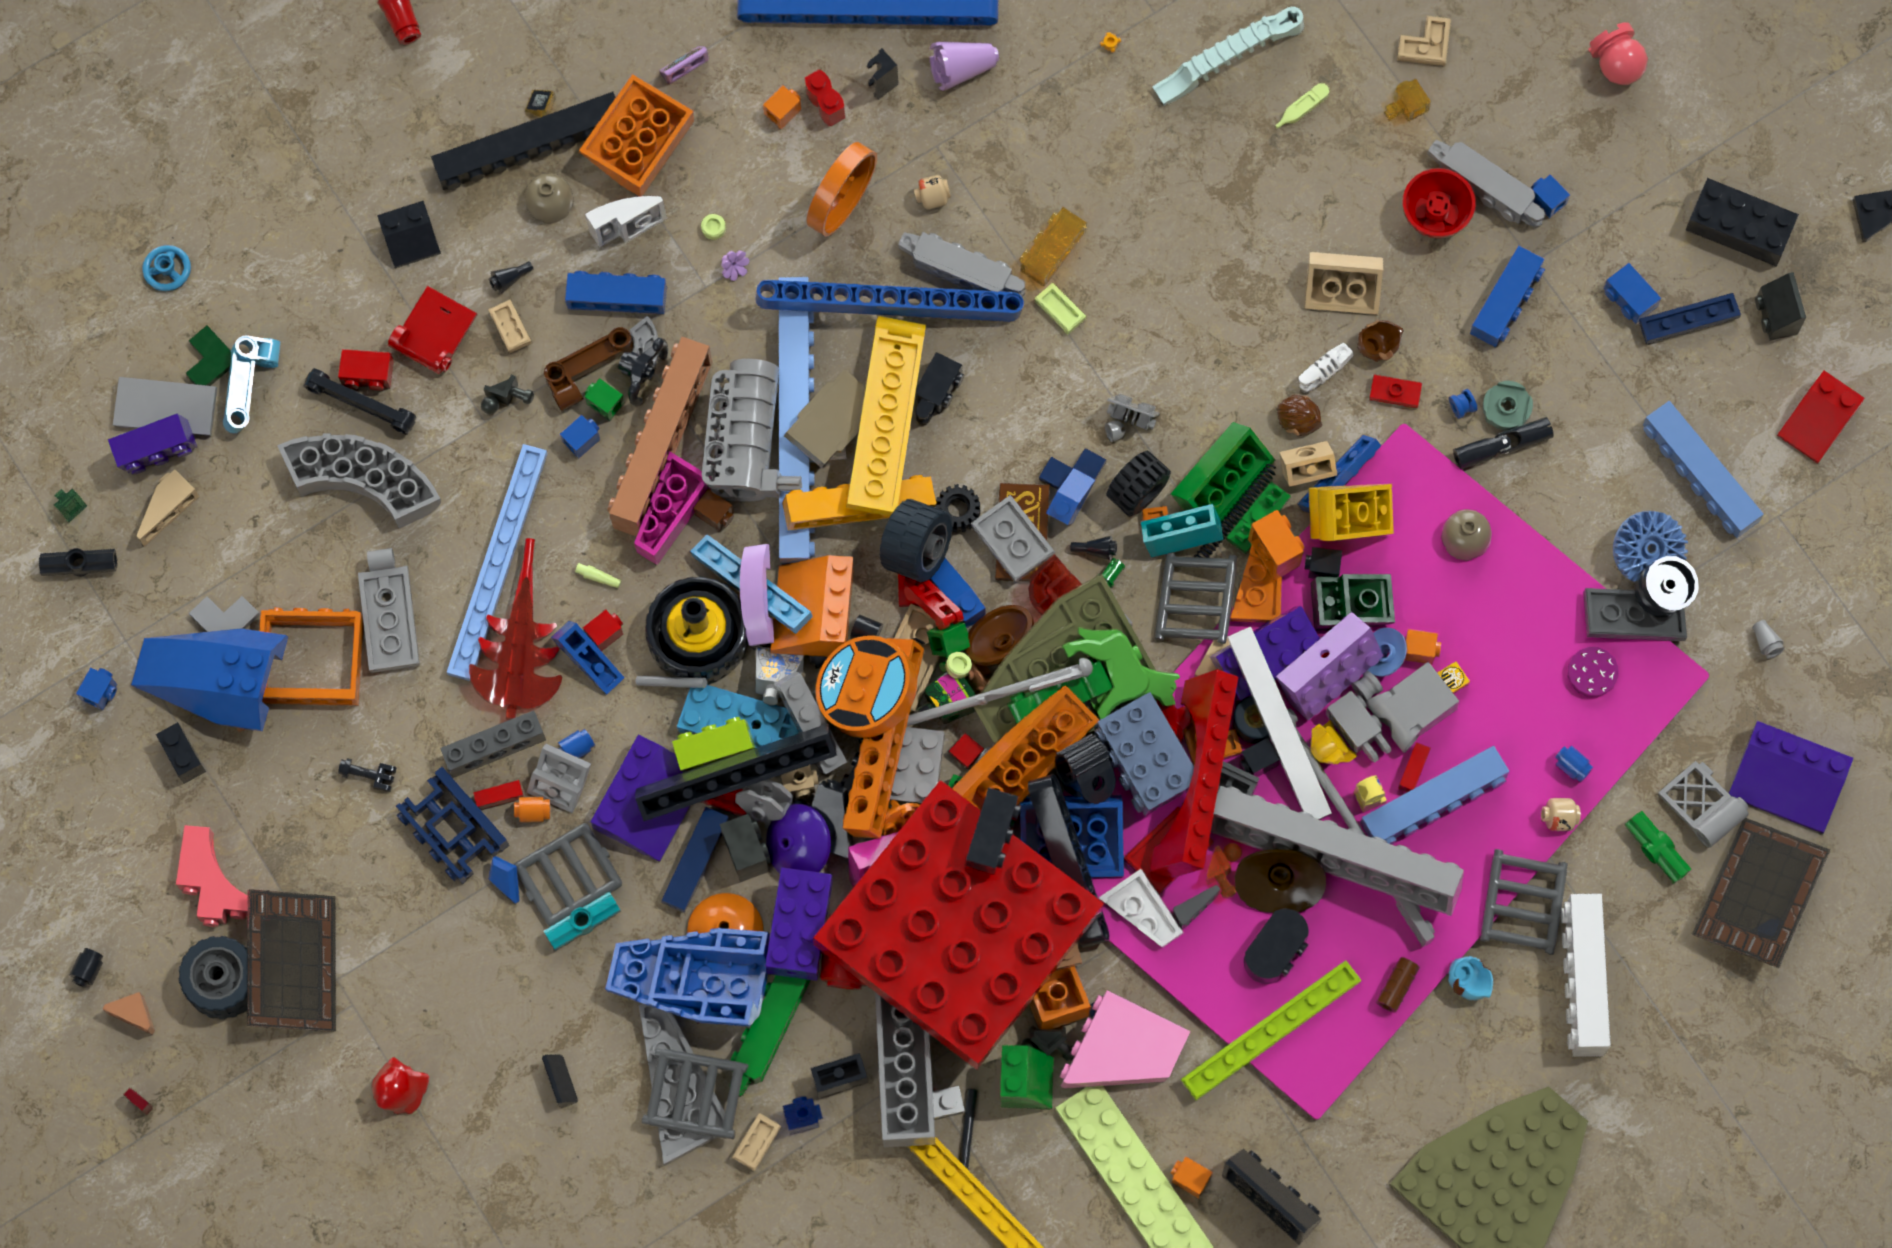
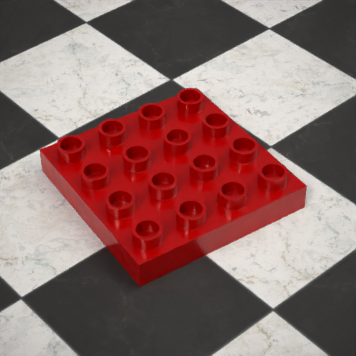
M940 780L814 936L813 945L978 1070L1101 913L1104 903L1013 834L1010 844L1004 843L1002 853L1006 854L1002 869L996 868L995 875L965 866L966 857L981 810Z

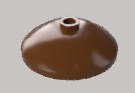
M1006 605L988 612L973 625L968 633L970 647L965 649L967 655L974 663L979 665L1000 664L1034 625L1032 615L1026 608L1019 605Z

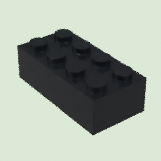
M1707 178L1689 219L1686 231L1777 267L1799 214Z

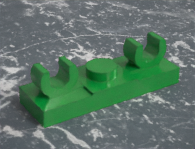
M1271 481L1226 537V540L1247 554L1252 547L1248 540L1251 524L1276 510L1280 512L1291 499V495Z

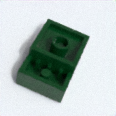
M1342 574L1340 577H1315L1310 583L1315 631L1331 630L1351 612L1369 627L1395 623L1391 574Z

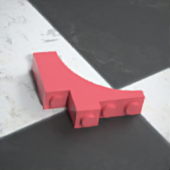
M185 825L176 885L180 890H183L182 893L198 895V892H200L197 910L198 919L205 926L218 927L219 924H226L228 914L234 919H245V916H250V896L235 888L225 878L218 865L214 850L213 831L210 827ZM265 917V918L278 919L277 917Z

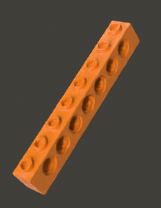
M887 638L909 657L914 665L918 679L924 648L913 639ZM910 710L895 727L878 736L863 738L860 744L859 760L854 770V781L848 796L849 803L843 817V829L854 837L881 839Z

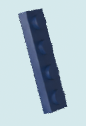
M1734 293L1640 318L1639 325L1645 342L1648 344L1740 318L1741 313Z

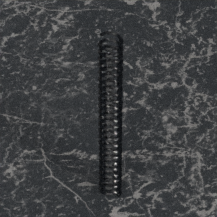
M1266 464L1260 475H1257V479H1254V483H1251L1248 490H1245V494H1242V498H1239L1236 505H1233V509H1230V513H1227V517H1224V520L1221 521V527L1226 531L1231 532L1223 522L1230 528H1234V526L1226 519L1237 525V522L1230 518L1229 515L1240 521V518L1233 514L1232 511L1243 517V514L1237 511L1235 507L1241 512L1246 513L1238 503L1247 510L1249 507L1242 503L1241 500L1252 506V503L1245 499L1244 496L1255 502V499L1249 496L1247 492L1253 497L1258 498L1250 488L1257 494H1261L1253 485L1264 491V488L1257 484L1256 481L1267 487L1265 482L1270 483V481L1262 473L1269 479H1273L1265 470H1268L1275 476L1276 473L1268 468L1270 466L1276 469L1274 465ZM1222 530V533L1228 536V533ZM1212 542L1214 546L1219 547L1216 542ZM1209 543L1204 544L1203 547H1200V551H1197V554H1195L1194 557L1203 558L1199 554L1201 553L1206 558H1210V556L1203 552L1202 549L1206 550L1210 555H1213V552L1207 549L1205 545L1213 551H1216V549Z

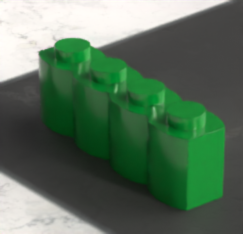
M1092 657L1086 658L1093 666L1092 673L1088 677H1080L1026 694L1023 691L1010 697L1011 701L1007 705L1016 724L1064 686H1067L1082 703L1113 688L1101 662L1096 659L1093 660Z

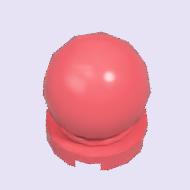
M1624 22L1617 24L1619 29L1611 33L1605 30L1590 42L1591 47L1588 48L1593 58H1600L1599 64L1603 75L1610 82L1618 85H1629L1639 80L1645 73L1648 62L1645 48L1639 41L1632 39L1635 34L1630 23Z

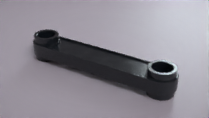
M313 368L305 379L303 386L308 391L316 395H321V393L327 394L390 423V426L399 433L408 435L416 422L417 416L404 408H399V410L393 409L330 380V377L321 370Z

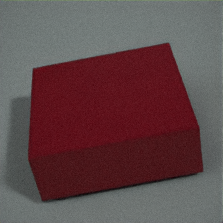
M129 1088L123 1094L146 1115L153 1109V1106L132 1088Z

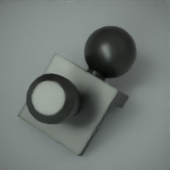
M511 374L508 380L493 386L485 385L484 392L486 397L481 401V409L486 414H494L499 409V402L509 406L512 397L519 398L528 405L534 399V392L529 389L525 391L517 388V378Z
M1032 1025L1029 1028L1030 1037L1025 1038L1020 1046H1030L1038 1051L1040 1048L1048 1056L1058 1049L1066 1061H1071L1074 1058L1070 1054L1073 1046H1069L1064 1042L1067 1040L1066 1028L1063 1025L1058 1029H1037Z

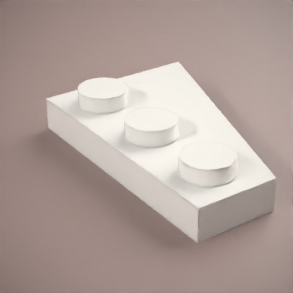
M1142 869L1099 897V899L1108 904L1161 947H1165L1184 934Z

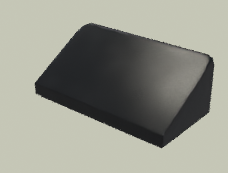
M560 1054L543 1055L542 1060L558 1106L564 1108L577 1103L578 1098L564 1057Z

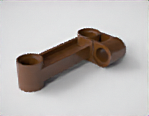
M623 327L614 328L610 334L557 362H551L546 365L544 376L561 411L584 400L574 380L622 356L625 352H631L633 343L630 332ZM620 338L627 340L623 345L615 344L616 340ZM553 373L562 374L559 379L554 380L550 378Z

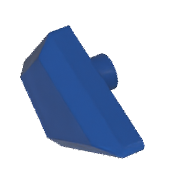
M497 856L493 857L488 880L514 904L518 903L520 900L517 866Z

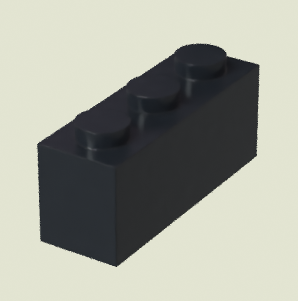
M988 787L966 857L965 866L995 875L997 867L1002 869L1006 856L1005 853H1002L1004 843L1010 844L1013 829H1009L1011 820L1017 821L1021 808L1020 805H1017L1018 796Z

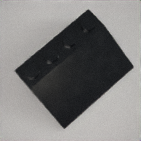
M1243 1148L1225 1162L1222 1176L1300 1246L1321 1222L1322 1218L1319 1217L1320 1211L1311 1203L1306 1205L1300 1200V1193L1291 1185L1286 1187L1280 1182L1281 1176L1272 1168L1267 1170L1260 1163L1262 1159L1252 1150L1247 1152Z

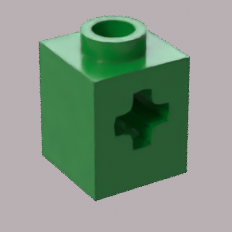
M600 378L596 383H591L585 391L586 404L609 421L625 403L623 394Z

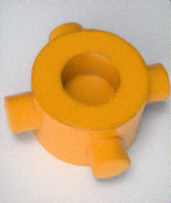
M1107 32L1104 41L1100 42V45L1113 53L1118 43H1121V38H1117L1116 35Z

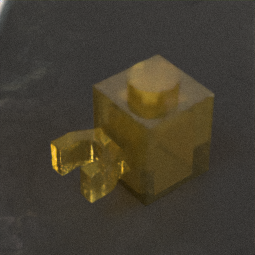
M1416 78L1410 82L1406 80L1396 87L1393 98L1395 102L1385 106L1386 111L1384 114L1390 121L1403 113L1407 121L1410 122L1428 112L1431 101Z

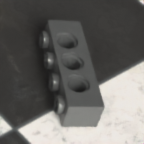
M533 710L440 749L452 778H455L544 742L546 738Z

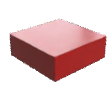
M965 733L949 750V754L968 769L978 759L984 748Z

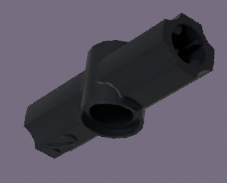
M74 548L68 552L40 553L39 557L41 576L74 574L75 576L82 577L88 573L113 572L118 567L115 549L83 551L80 548ZM79 558L84 559L80 566H73L75 560Z

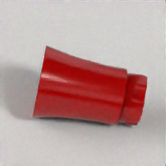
M410 0L377 1L400 44L407 45L421 37L419 24Z

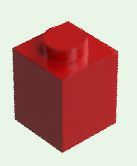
M606 609L582 627L583 631L601 651L624 635L621 627L623 622L615 613L611 615Z

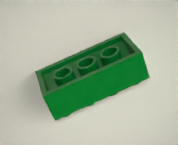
M1232 422L1173 490L1171 496L1184 511L1213 504L1220 521H1222L1224 517H1227V513H1230V509H1233V505H1236V502L1239 501V498H1242V494H1245V490H1248L1251 483H1254V479H1257V475H1260L1266 464H1273L1275 458L1250 427Z

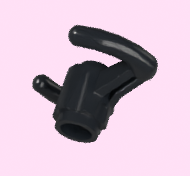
M657 338L652 347L641 355L633 351L631 353L625 352L619 361L618 369L621 370L622 374L629 376L631 379L628 398L633 406L643 404V399L638 397L641 387L640 382L644 383L646 380L652 379L656 369L652 361L658 353L661 360H665L668 357V343L664 338Z

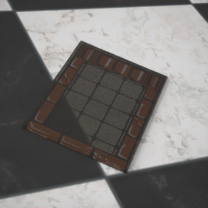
M1745 818L1741 822L1692 935L1780 969L1831 850Z
M247 890V1026L310 1030L315 1032L336 1031V896Z

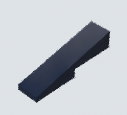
M705 807L661 903L685 913L706 872V867L723 836L720 824L727 822L728 816Z

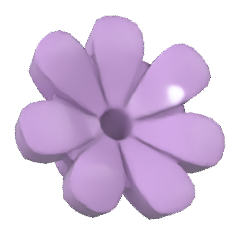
M740 250L737 253L729 251L727 255L723 256L721 266L724 270L722 275L726 279L730 278V280L735 281L738 273L741 276L746 275L747 269L743 267L749 263V258L745 257L746 253Z

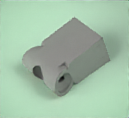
M1427 662L1390 691L1369 699L1366 705L1379 721L1390 727L1392 739L1402 752L1405 753L1419 736L1458 710L1459 700L1431 664Z

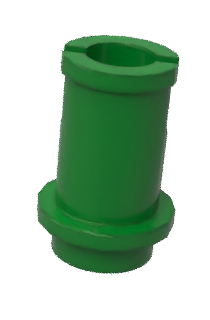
M1116 558L1111 559V562L1102 573L1110 588L1114 587V581L1122 570L1125 569V565L1120 560H1116Z

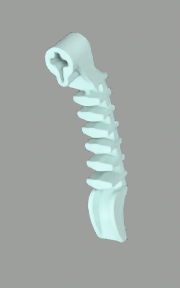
M1288 7L1276 15L1264 16L1262 20L1251 23L1245 29H1240L1233 36H1227V39L1215 43V46L1203 50V53L1193 56L1192 60L1183 63L1172 75L1152 87L1162 103L1167 105L1193 91L1199 84V78L1202 77L1205 81H1208L1207 73L1211 71L1215 73L1220 72L1219 66L1224 63L1229 66L1231 59L1235 57L1241 59L1242 53L1247 50L1250 53L1254 52V47L1258 44L1261 47L1265 46L1267 39L1271 38V40L1276 41L1280 38L1300 34L1304 28L1303 13L1297 7Z

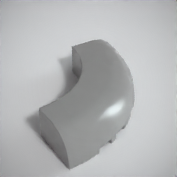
M324 433L322 436H304L277 445L301 497L323 490H346L359 493L381 505L391 515L399 529L429 515L441 504L438 493L425 474L408 458L406 459L394 449L380 442L376 443L357 435L345 434L344 436Z

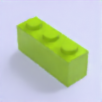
M740 717L726 720V725L716 727V724L701 728L702 732L692 735V732L678 735V740L672 741L680 770L686 772L754 749L755 745L748 722L745 719L741 720Z

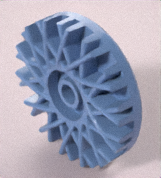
M1642 511L1630 516L1621 524L1614 538L1613 556L1619 571L1627 579L1635 583L1638 574L1646 566L1666 556L1687 560V557L1684 556V554L1688 553V550L1685 549V544H1688V541L1684 540L1686 534L1682 533L1681 529L1683 527L1678 525V521L1673 520L1672 516L1657 511Z

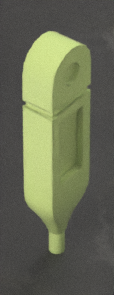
M1323 83L1317 84L1311 91L1309 90L1286 109L1281 121L1275 125L1276 128L1287 123L1299 121L1317 107L1319 103L1326 100L1329 95L1328 86Z

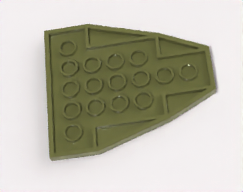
M1099 574L1056 599L1002 660L980 694L1077 665L1080 658H1089L1090 656L1081 651L1067 658L1062 648V645L1082 638L1077 633L1078 627L1091 630H1120L1126 635L1132 647L1135 645L1138 647L1143 659L1139 660L1140 664L1153 670L1156 669L1102 574ZM1100 661L1106 673L1104 662ZM1012 695L989 701L985 705L973 706L994 744L1017 725L1007 705L1011 701L1010 697ZM1138 698L1120 703L1110 712V714L1130 704ZM1090 699L1084 702L1083 704L1100 721L1098 714L1095 712L1094 708L1090 703ZM1095 725L1089 730L1087 735L1095 733Z
M1548 1086L1495 1106L1426 1144L1390 1183V1186L1459 1248H1544L1574 1178L1588 1120Z

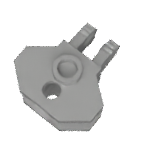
M767 779L744 787L741 792L736 794L735 802L749 814L751 821L756 819L757 823L759 821L765 822V828L768 829L772 821L783 818L792 803L793 795L782 784Z

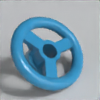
M164 245L157 247L146 256L143 262V276L146 282L154 289L160 291L175 290L182 286L190 275V259L182 249L176 246ZM175 254L181 258L184 265L181 276L174 269ZM155 258V260H154V266H155V267L150 268L151 262H152L153 259ZM169 264L168 268H162L164 265ZM159 274L169 275L174 282L162 284L155 281L152 276Z

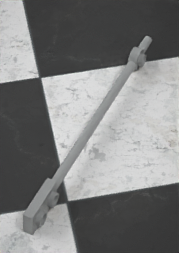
M1289 708L1287 711L1316 778L1347 826L1365 835L1297 730L1295 722L1298 719L1294 711ZM1393 896L1397 902L1396 907L1422 947L1432 943L1435 931L1428 920L1424 921L1420 915V906Z

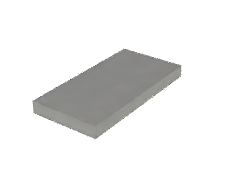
M119 377L113 426L137 429L178 413L189 421L193 435L211 436L217 387Z

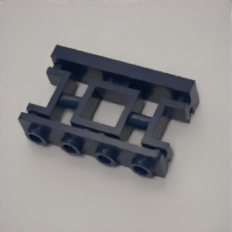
M440 767L435 772V776L427 780L434 791L416 806L407 797L402 804L398 803L396 805L399 811L396 816L405 826L410 824L415 832L412 834L421 845L425 842L431 848L429 854L437 863L442 861L448 867L445 870L448 876L454 882L458 879L464 884L466 879L474 874L467 863L485 848L495 857L499 851L503 852L510 845L507 839L443 767ZM439 784H442L461 805L460 808L452 801L443 809L436 804L435 801L444 794L438 786ZM411 809L418 816L425 809H428L434 815L425 823V826L430 831L429 834L421 828L407 812ZM454 812L466 828L451 841L447 842L435 827ZM472 820L492 840V845L483 838L478 844L473 846L467 839L476 831L471 823ZM458 845L463 848L466 854L457 860L463 869L462 871H459L442 852L441 846L448 853L453 851Z

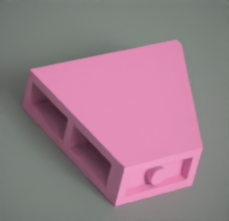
M1107 990L1103 997L1098 995L1092 1007L1096 1012L1092 1019L1087 1018L1081 1030L1085 1035L1081 1042L1076 1041L1070 1053L1074 1058L1070 1065L1065 1064L1059 1076L1063 1079L1060 1085L1063 1088L1165 1082L1175 1066L1190 1031Z

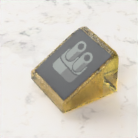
M533 89L525 112L540 117L550 114L556 99L555 92Z

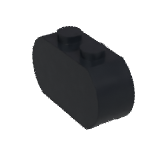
M1291 909L1275 911L1246 950L1244 967L1253 980L1263 984H1271L1277 982L1282 975L1286 978L1294 967V964L1291 962L1295 956L1301 957L1309 946L1306 943L1309 929L1306 920L1300 913Z

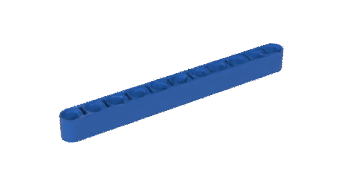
M738 0L737 19L749 23L989 26L998 23L999 0Z
M763 280L758 284L755 296L759 307L771 310L990 321H1015L1020 317L1024 305L1021 295L1014 292ZM764 291H768L772 293L773 296L770 298H765L761 295V293ZM792 292L797 295V298L789 299L785 294ZM819 294L822 299L813 300L810 295ZM843 295L847 300L840 302L835 299V296ZM862 296H866L870 298L871 301L869 303H864L860 301L859 298ZM890 297L895 300V303L888 304L884 299ZM917 299L920 304L912 305L908 300ZM941 300L944 305L939 307L934 305L932 301ZM964 301L969 306L966 308H962L957 304V302ZM988 302L993 308L986 309L982 306V303ZM1010 303L1014 304L1017 307V309L1010 310L1006 307V305Z

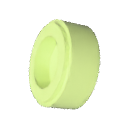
M710 214L702 220L701 229L706 238L717 240L725 234L726 225L721 216Z
M962 652L952 653L945 664L947 673L958 679L967 676L972 667L971 659Z

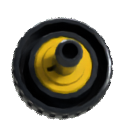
M699 576L675 581L657 594L646 615L645 634L649 651L659 668L664 670L670 677L706 678L707 683L717 681L727 676L740 664V660L744 657L746 647L749 644L746 628L743 623L741 600L727 585L715 579Z

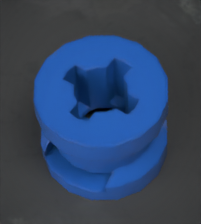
M1464 389L1460 395H1451L1448 398L1451 409L1458 419L1463 418L1465 413H1473L1478 410L1476 401L1469 389Z

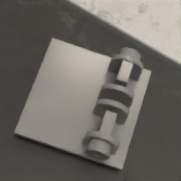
M1122 394L1107 399V401L1114 403V405L1109 404L1107 413L1111 414L1110 417L1122 421L1128 408L1124 422H1128L1131 411L1134 410L1135 413L1131 425L1135 424L1140 413L1136 426L1145 430L1154 429L1156 420L1152 418L1160 414L1155 411V406L1144 402L1138 405L1131 403L1132 398Z

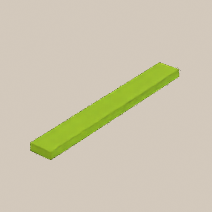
M1345 960L1181 1079V1082L1195 1101L1199 1100L1361 983L1362 980Z

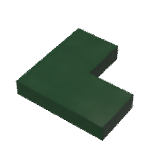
M208 325L188 340L203 357L185 373L195 385L211 386L230 370L231 350Z

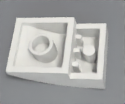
M657 196L621 199L600 206L585 214L589 232L599 248L618 236H621L626 243L667 219L664 202L661 197Z

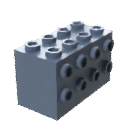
M1151 692L1096 723L1093 736L1100 739L1108 749L1109 755L1112 758V768H1117L1120 777L1118 779L1124 790L1127 791L1129 789L1133 795L1131 802L1138 813L1142 811L1144 816L1188 792L1194 766Z

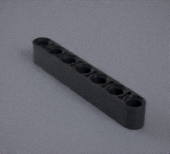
M1052 774L1029 781V795L1053 865L1098 898L1058 778ZM1101 911L1079 939L1082 947L1109 941V929L1103 911Z

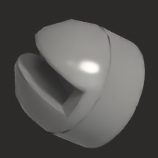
M1111 421L1105 424L1106 435L1111 442L1121 439L1125 434V430H1121L1124 425L1120 421Z

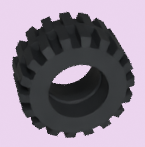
M1144 451L1132 458L1118 472L1110 483L1106 496L1127 516L1131 517L1145 509L1159 495L1167 484L1171 471L1150 451Z

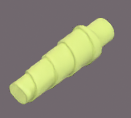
M578 563L575 572L583 575L585 579L587 578L619 588L621 580L593 566H585Z

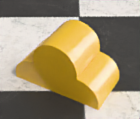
M1392 484L1309 488L1311 539L1335 541L1394 534Z

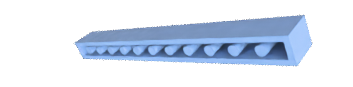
M808 277L779 278V280L809 282ZM795 293L785 294L789 299L797 298ZM779 310V472L782 476H801V490L808 492L810 491V486H815V473L810 471V462L814 461L786 439L784 435L798 420L797 415L810 402V392H814V378H810V369H814V354L810 355V346H814V331H809V323H814V312ZM781 491L779 497L780 565L815 557V542H810V533H815V527L787 530L782 502L785 495L790 491Z

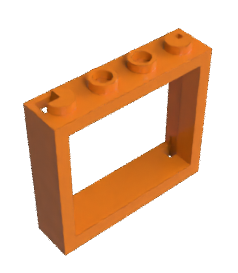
M278 607L261 610L259 631L271 633L272 625L354 626L350 689L268 688L267 681L262 699L264 704L359 706L364 629L361 612L350 611V609H343V612H333L329 608H320L318 611H308L306 608H294L293 611H283L282 608Z

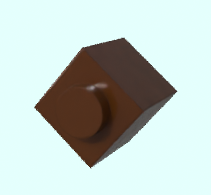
M707 489L694 506L695 516L717 531H720L723 526L727 527L734 518L732 504L710 489Z

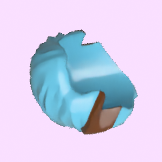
M1469 956L1456 958L1449 968V984L1455 994L1468 1000H1478L1491 996L1493 976L1491 969L1485 967L1482 960Z

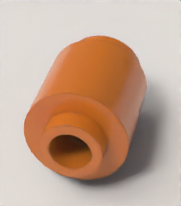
M519 797V802H514V818L519 817L520 823L544 822V820L550 819V799H544L543 797Z

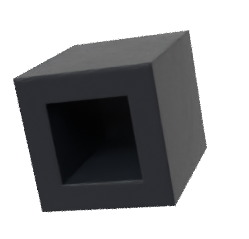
M1312 547L1311 555H1306L1304 569L1309 570L1308 578L1339 577L1342 550Z
M1266 738L1242 751L1241 761H1239L1243 771L1259 777L1279 766L1280 758L1270 740Z

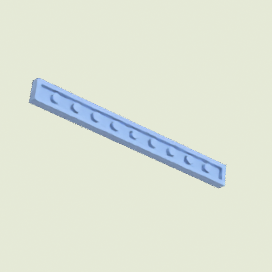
M525 444L522 446L447 669V675L472 682L482 652L478 639L479 637L484 639L487 637L490 626L486 621V616H494L548 454L547 450Z

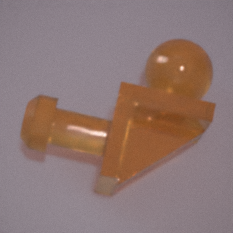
M1236 843L1227 844L1223 852L1220 846L1214 848L1206 876L1208 885L1217 881L1222 890L1221 895L1226 899L1236 893L1234 885L1231 886L1226 878V875L1231 873L1229 862L1238 861L1242 855L1241 847Z

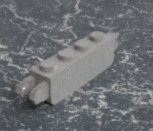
M1436 140L1431 145L1427 154L1440 165L1439 168L1448 169L1461 175L1472 187L1474 195L1479 197L1485 206L1495 208L1510 222L1514 221L1519 224L1522 220L1534 228L1542 226L1545 212L1534 203V191L1462 142L1455 143L1451 147Z
M904 232L899 241V249L913 256V262L917 269L968 290L1014 292L1021 295V297L1025 295L1024 280L1012 275V269L1002 261L994 262L987 259L980 252L972 253L967 251L962 245L943 241L939 235L934 233L926 234L923 232L921 236Z

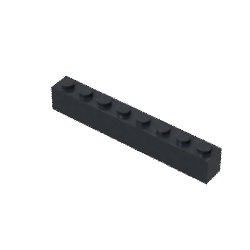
M614 92L598 96L431 156L443 191L457 189L466 182L479 181L486 175L502 173L508 167L524 165L533 158L547 157L553 151L561 148L569 149L578 142L586 141L615 100Z
M828 724L636 788L635 799L643 820L647 821L837 756L836 745Z

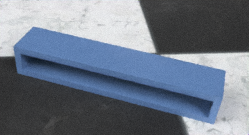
M1670 401L1646 417L1643 423L1646 435L1650 439H1655L1660 445L1661 453L1674 462L1675 469L1679 475L1689 480L1693 492L1697 496L1703 497L1707 502L1706 506L1713 515H1718L1722 520L1724 529L1729 534H1733L1738 538L1761 521L1764 515L1763 512Z
M1492 746L1363 816L1360 824L1368 837H1379L1388 844L1393 845L1397 841L1395 838L1403 834L1407 837L1419 829L1417 826L1425 822L1429 825L1437 821L1441 817L1439 814L1447 810L1451 813L1459 809L1463 805L1461 802L1469 798L1473 801L1484 794L1483 790L1491 786L1495 789L1503 785L1510 771L1495 746Z

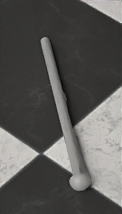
M1080 658V664L909 715L907 726L976 705H985L989 701L1026 690L1034 692L1080 677H1088L1092 673L1093 666L1088 659Z

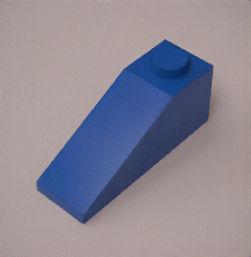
M945 558L938 571L929 580L962 611L964 619L960 623H965L967 629L986 615V608L972 588Z
M568 621L551 637L560 649L606 695L625 678L577 623Z

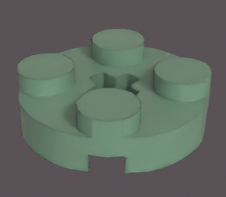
M1502 381L1490 388L1483 400V413L1486 422L1500 430L1506 431L1524 425L1529 420L1533 409V400L1531 395L1529 396L1528 392L1525 391L1526 388L1514 381ZM1506 400H1509L1514 409L1506 411L1501 407V404H1505Z

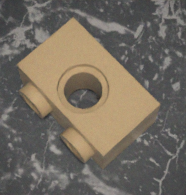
M1328 441L1279 452L1282 473L1289 487L1337 476L1335 456Z

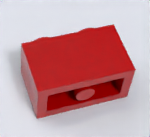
M342 349L338 378L342 385L350 389H358L359 386L369 387V389L381 391L383 388L390 389L394 360L389 352Z

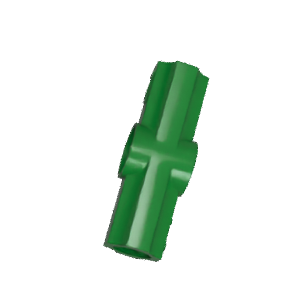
M1643 811L1637 813L1624 825L1640 843L1641 850L1648 860L1653 864H1657L1673 884L1681 880L1692 870L1675 850V845L1671 838L1665 832L1659 831Z

